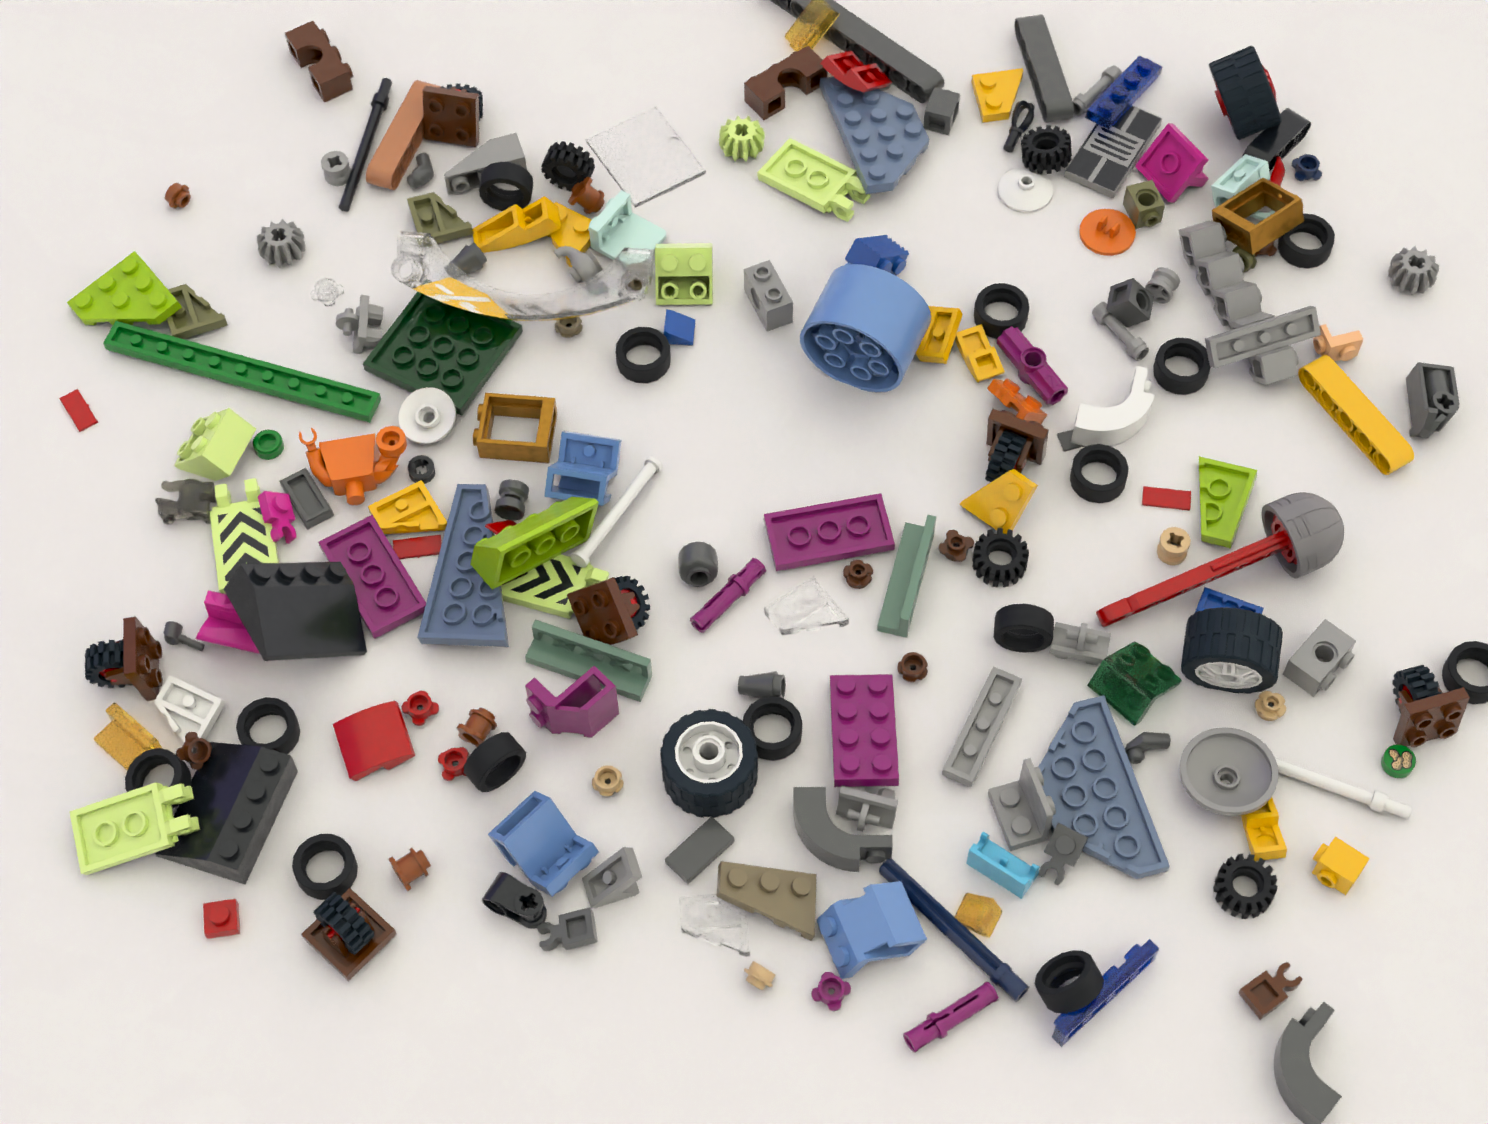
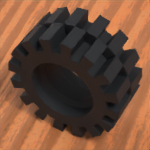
M1046 125V129H1042L1039 126L1037 131L1031 129L1028 131L1029 135L1024 134L1023 139H1021L1022 161L1026 168L1029 167V171L1034 172L1037 169V174H1042L1043 171H1047V174H1052L1053 169L1059 172L1061 167L1066 168L1068 163L1071 162V139L1065 129L1060 131L1058 126L1051 129V125Z
M561 141L560 145L556 142L553 146L549 147L541 165V171L545 173L544 177L546 179H551L550 183L552 185L557 183L559 184L558 188L566 187V190L571 192L576 183L582 182L588 176L591 178L595 168L594 159L589 157L590 153L588 151L582 152L583 148L581 146L575 148L574 143L571 142L569 145H566L565 141Z
M997 528V534H994L993 529L988 530L987 537L982 534L979 537V541H976L973 552L972 567L973 570H977L976 576L978 578L984 576L983 582L987 585L990 580L993 581V587H998L999 582H1002L1003 588L1009 587L1010 580L1014 585L1018 582V578L1022 579L1029 557L1026 541L1021 542L1022 536L1017 534L1013 537V531L1008 529L1007 534H1004L1003 528ZM993 551H1004L1011 555L1012 561L1006 565H998L990 561L989 554Z
M1237 854L1235 860L1233 857H1230L1220 867L1214 881L1213 892H1217L1215 897L1217 903L1223 902L1221 908L1224 911L1228 908L1232 910L1231 916L1236 917L1238 913H1242V919H1248L1250 914L1255 918L1259 916L1260 912L1264 913L1272 903L1278 885H1275L1277 877L1276 875L1271 876L1273 868L1270 865L1266 868L1263 866L1265 863L1264 859L1260 858L1256 862L1253 861L1255 855L1249 854L1247 859H1244L1243 854ZM1239 876L1249 877L1256 882L1258 891L1251 897L1242 896L1235 891L1233 880Z

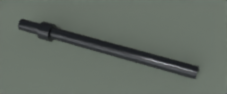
M388 78L382 79L378 93H375L371 102L372 110L339 204V209L347 212L350 209L382 112L387 109L389 103L388 94L392 85V81Z

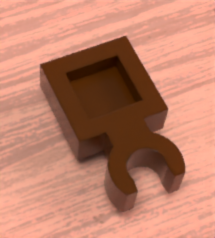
M1289 962L1279 966L1275 977L1272 978L1266 970L1238 992L1260 1020L1287 1001L1288 995L1284 991H1293L1300 985L1302 981L1300 976L1293 981H1289L1284 977L1283 973L1291 966Z

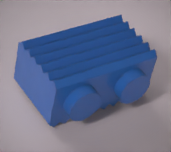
M887 235L863 237L854 240L845 257V261L849 264L876 267L893 275H898L907 264L906 259L909 252L908 250L905 251L904 247L900 248V244H896V241H892V238H888Z

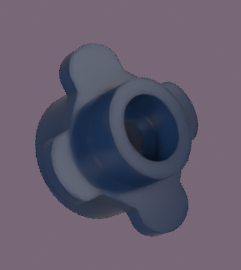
M1305 154L1292 161L1291 165L1295 168V178L1297 180L1304 181L1311 178L1319 180L1321 178L1320 162L1314 155Z

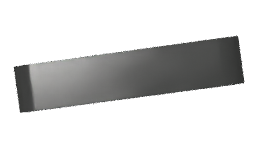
M1040 14L1016 18V39L1044 122L1073 118V101L1044 16Z

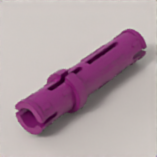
M752 558L737 574H732L728 578V583L690 618L693 627L700 633H704L737 599L749 593V588L766 573L765 566L758 559Z
M986 981L983 985L937 1014L935 1012L928 1014L927 1020L908 1032L903 1033L907 1046L915 1053L934 1039H943L948 1035L947 1031L972 1017L991 1003L998 1001L997 992Z

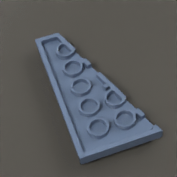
M457 484L417 636L421 644L509 647L501 586L492 590L470 565L474 545L483 538H490L495 535L485 527L486 524L493 523L490 495L486 484Z

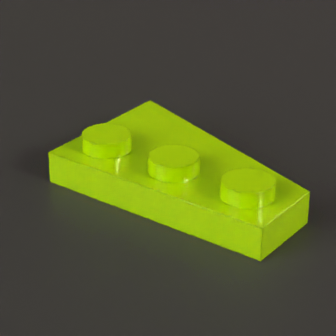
M1199 456L1201 541L1227 548L1232 547L1257 478V470Z

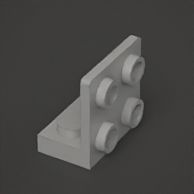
M1030 758L1023 760L1018 781L988 790L989 799L1010 851L1046 841L1049 830L1052 827L1053 815L1056 814L1051 796H1046L1042 788L1044 780L1039 767L1034 768Z

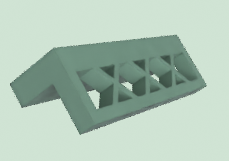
M927 515L925 526L905 523L878 621L877 631L907 638L935 534L937 516Z
M535 619L532 625L534 639L525 656L526 663L575 680L595 666L616 686L617 694L641 702L652 678L650 658ZM600 682L601 689L605 688V686Z

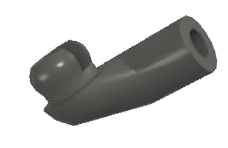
M420 153L416 156L418 167L407 177V183L411 188L416 189L419 186L425 185L434 176L430 157L427 153Z
M1143 732L1127 743L1125 747L1130 763H1141L1145 758L1143 752L1148 748L1168 749L1171 742L1170 735L1168 733Z

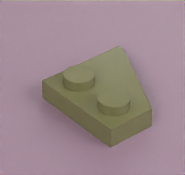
M431 192L407 199L421 248L473 234L472 225L468 221L465 223L457 216V212L450 205L444 204L443 200L436 193Z
M187 284L168 289L182 306L181 309L167 318L172 336L186 339L228 326L225 315L222 313L218 314L211 308L209 302L197 296L195 291Z

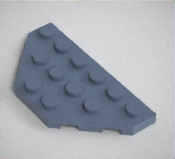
M835 77L820 78L819 87L865 193L893 191L898 185V180L903 174L906 175L916 163V158L921 153L923 154L929 145L930 139L914 105L879 89L861 92L841 83Z
M1102 695L1074 702L1061 728H1059L1045 757L1038 766L1044 780V785L1042 786L1046 796H1051L1055 805L1056 814L1052 818V834L1057 824L1061 823L1089 837L1082 850L1083 852L1135 879L1167 872L1170 865L1105 696Z

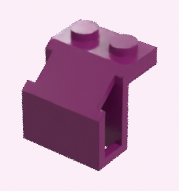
M595 666L590 668L557 697L548 691L535 677L525 685L528 697L526 702L531 711L529 713L530 718L538 727L542 728L545 726L552 734L567 732L583 734L584 737L592 738L620 714L616 686ZM600 682L605 686L602 690Z

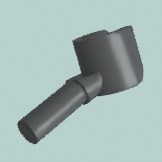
M173 621L166 622L163 633L165 635L164 639L168 644L177 645L181 643L203 651L205 644L181 634L183 629L181 624Z

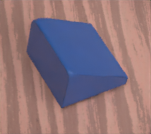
M666 309L664 335L667 337L669 344L693 345L695 319Z

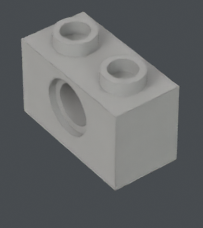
M768 260L745 268L744 290L766 331L768 332L792 323L793 301L771 261Z
M1324 619L1288 660L1283 675L1314 697L1321 688L1326 691L1337 677L1334 673L1339 667L1344 670L1352 661L1355 654L1351 651L1356 640ZM1316 657H1322L1327 662H1322L1318 660Z

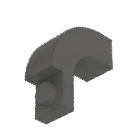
M793 787V815L797 833L806 848L819 860L837 869L859 872L860 860H866L869 863H882L892 857V835H853L840 830L833 824L826 809V787Z
M1324 1001L1317 1010L1310 1007L1299 1022L1292 1017L1277 1043L1274 1054V1076L1280 1095L1292 1113L1304 1124H1321L1342 1097L1317 1076L1312 1068L1309 1057L1312 1040L1335 1011Z

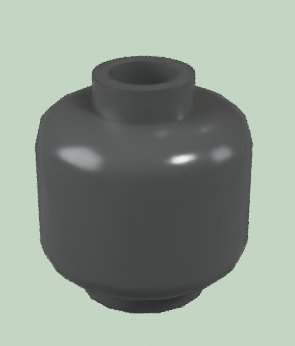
M692 542L683 546L678 556V569L681 579L694 587H703L713 582L718 574L716 550L705 542Z

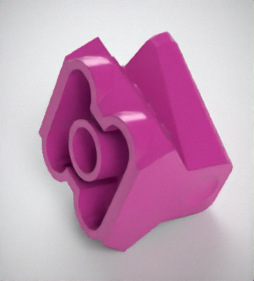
M208 590L204 604L209 617L201 626L195 639L260 654L228 596L224 593Z

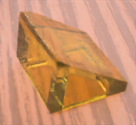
M966 893L954 917L967 929L990 938L1002 914V909L994 898Z

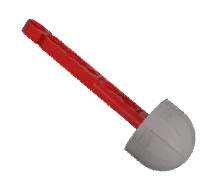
M1306 492L1287 495L1262 507L1261 516L1266 538L1109 604L1098 610L1096 615L1102 627L1109 626L1273 555L1277 557L1283 569L1291 577H1302L1326 566L1336 557L1344 539L1342 518L1331 502L1318 495Z

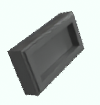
M306 468L279 481L284 492L289 494L290 501L307 530L334 516L332 509Z
M711 816L665 858V863L682 880L689 884L735 842L734 837Z

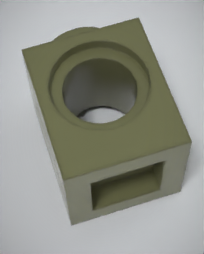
M1153 180L1126 186L1123 206L1135 229L1145 226L1151 227L1160 223L1165 203Z

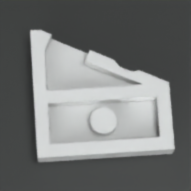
M171 675L168 676L154 701L157 708L168 720L169 725L178 734L183 743L188 732H196L198 738L206 739L226 704L223 699ZM195 748L192 749L193 754L196 753Z

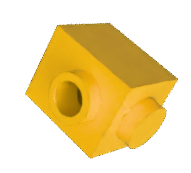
M1335 836L1329 846L1322 843L1314 855L1313 860L1317 864L1312 874L1317 876L1323 885L1335 888L1344 895H1347L1370 858Z

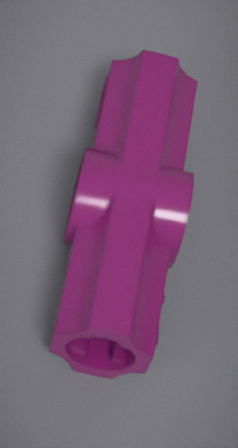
M1010 327L1004 330L997 338L996 344L1018 369L1019 379L1023 383L1031 385L1047 405H1054L1060 402L1067 394L1068 387L1046 362L1045 352L1040 348L1033 347L1018 327Z

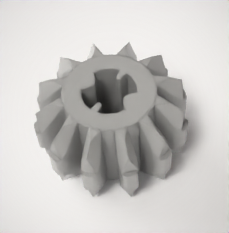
M283 218L278 224L271 221L270 227H262L261 234L257 235L259 254L262 258H265L269 265L276 262V265L280 268L286 262L292 265L293 259L301 260V252H304L306 247L304 235L293 221L286 224Z
M1415 246L1411 250L1403 247L1399 254L1396 253L1392 257L1388 276L1392 278L1393 286H1400V293L1406 289L1410 291L1411 295L1416 293V291L1424 294L1428 288L1435 284L1439 265L1435 263V256L1427 255V249L1421 252Z

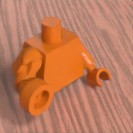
M388 426L381 429L377 436L374 433L319 442L320 448H316L317 433L313 428L311 430L314 438L310 442L304 441L301 431L299 432V440L303 445L307 446L308 451L305 453L312 474L325 487H333L335 495H346L347 503L350 505L362 504L365 501L364 492L375 490L377 484H382L393 475L399 466L396 465L398 459L407 447L405 433L396 426Z

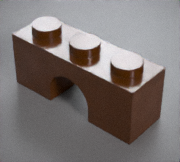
M312 20L285 32L289 51L300 68L314 64L308 67L313 87L324 103L353 90L351 78L354 77L353 72L347 62L342 63L337 47L329 44L328 35L323 28L319 29Z
M809 46L793 52L786 59L771 65L769 69L748 79L744 83V101L763 120H766L785 108V87L799 88L805 95L820 88V78L828 77V71L820 64L823 59Z

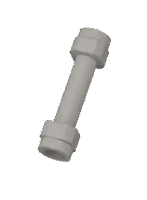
M1114 65L1104 70L1101 79L1084 95L1079 93L1073 99L1074 114L1080 116L1086 113L1091 107V102L1108 86L1113 88L1119 83L1123 76L1122 71Z
M1105 302L1099 303L1092 311L1095 319L1100 325L1106 324L1127 346L1126 352L1136 361L1143 359L1149 352L1146 343L1140 337L1135 338L1106 309L1107 304Z

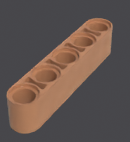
M419 80L413 82L367 167V183L390 190H395L398 187L424 138L423 89L425 86L438 88L442 86Z

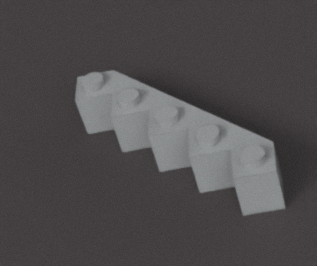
M1206 221L1179 230L1183 256L1188 265H1195L1198 271L1196 279L1206 296L1212 295L1216 304L1213 310L1223 326L1229 325L1230 329L1234 330L1275 317V315L1262 312L1260 305L1262 294L1257 284L1244 281L1242 274L1244 263L1239 253L1226 250L1225 242L1227 235L1221 223ZM1287 345L1247 358L1252 366L1249 368V373L1256 382L1268 385L1298 375L1297 365L1299 360L1296 351L1291 346Z

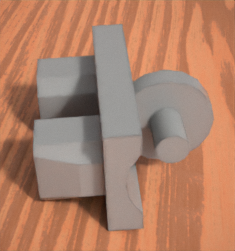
M362 294L360 296V305L356 308L355 314L352 308H346L344 313H340L336 317V326L343 330L345 336L352 335V331H354L353 353L358 354L362 353L363 347L375 348L382 339L381 329L370 328L367 325L380 326L384 307L369 304L370 296Z
M1055 622L1050 653L1054 654L1057 658L1067 659L1070 657L1085 660L1087 664H1105L1111 633L1088 629V624L1081 623V626L1078 627Z
M841 786L836 815L858 821L857 831L864 832L866 823L890 829L893 828L898 805L894 790L882 788L879 789L876 795L865 792L866 786Z

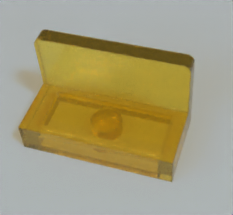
M811 0L785 34V38L790 42L789 46L795 51H799L806 46L813 50L840 14L825 0Z
M114 702L105 710L111 722L94 737V741L124 769L128 770L134 759L143 752L155 748L162 749L157 738L117 703Z

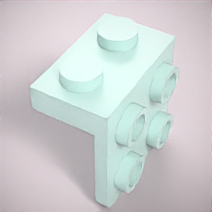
M623 190L615 198H611L607 202L605 209L598 217L596 216L591 220L588 227L591 248L627 268L633 264L644 265L655 252L656 244H662L666 239V231L632 212L631 195Z

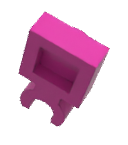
M263 491L257 497L264 523L272 524L270 536L273 542L279 541L283 535L286 543L292 542L296 538V531L291 523L296 519L289 494Z

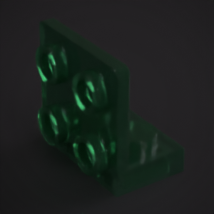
M1134 641L1104 658L1087 686L1099 696L1104 695L1107 703L1135 726L1142 721L1156 699L1177 687L1182 680L1169 666L1162 664L1156 659L1148 648Z

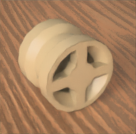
M1178 527L1164 530L1157 546L1158 558L1168 565L1182 563L1190 547L1191 539L1189 534Z

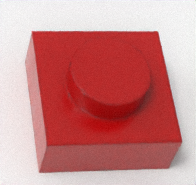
M236 898L203 903L204 935L207 939L240 934L239 903Z

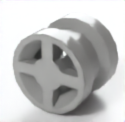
M331 151L322 157L321 166L326 182L332 186L346 184L351 172L346 154L341 151Z
M1160 267L1154 271L1152 280L1147 282L1145 289L1154 296L1155 302L1168 303L1173 296V291L1178 288L1180 279L1174 271Z

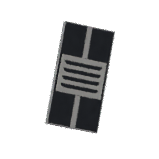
M1113 98L1066 168L1064 177L1114 198L1160 127L1162 118Z

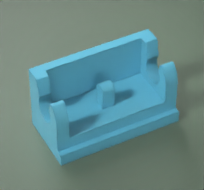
M984 831L981 833L977 845L973 844L969 849L966 862L967 865L1021 899L1039 875L1040 868L1035 863L1030 866L989 840V834Z

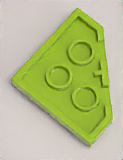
M136 251L132 252L67 302L85 325H96L97 322H110L111 325H114L115 321L133 325L134 322L160 325L182 308L176 298Z

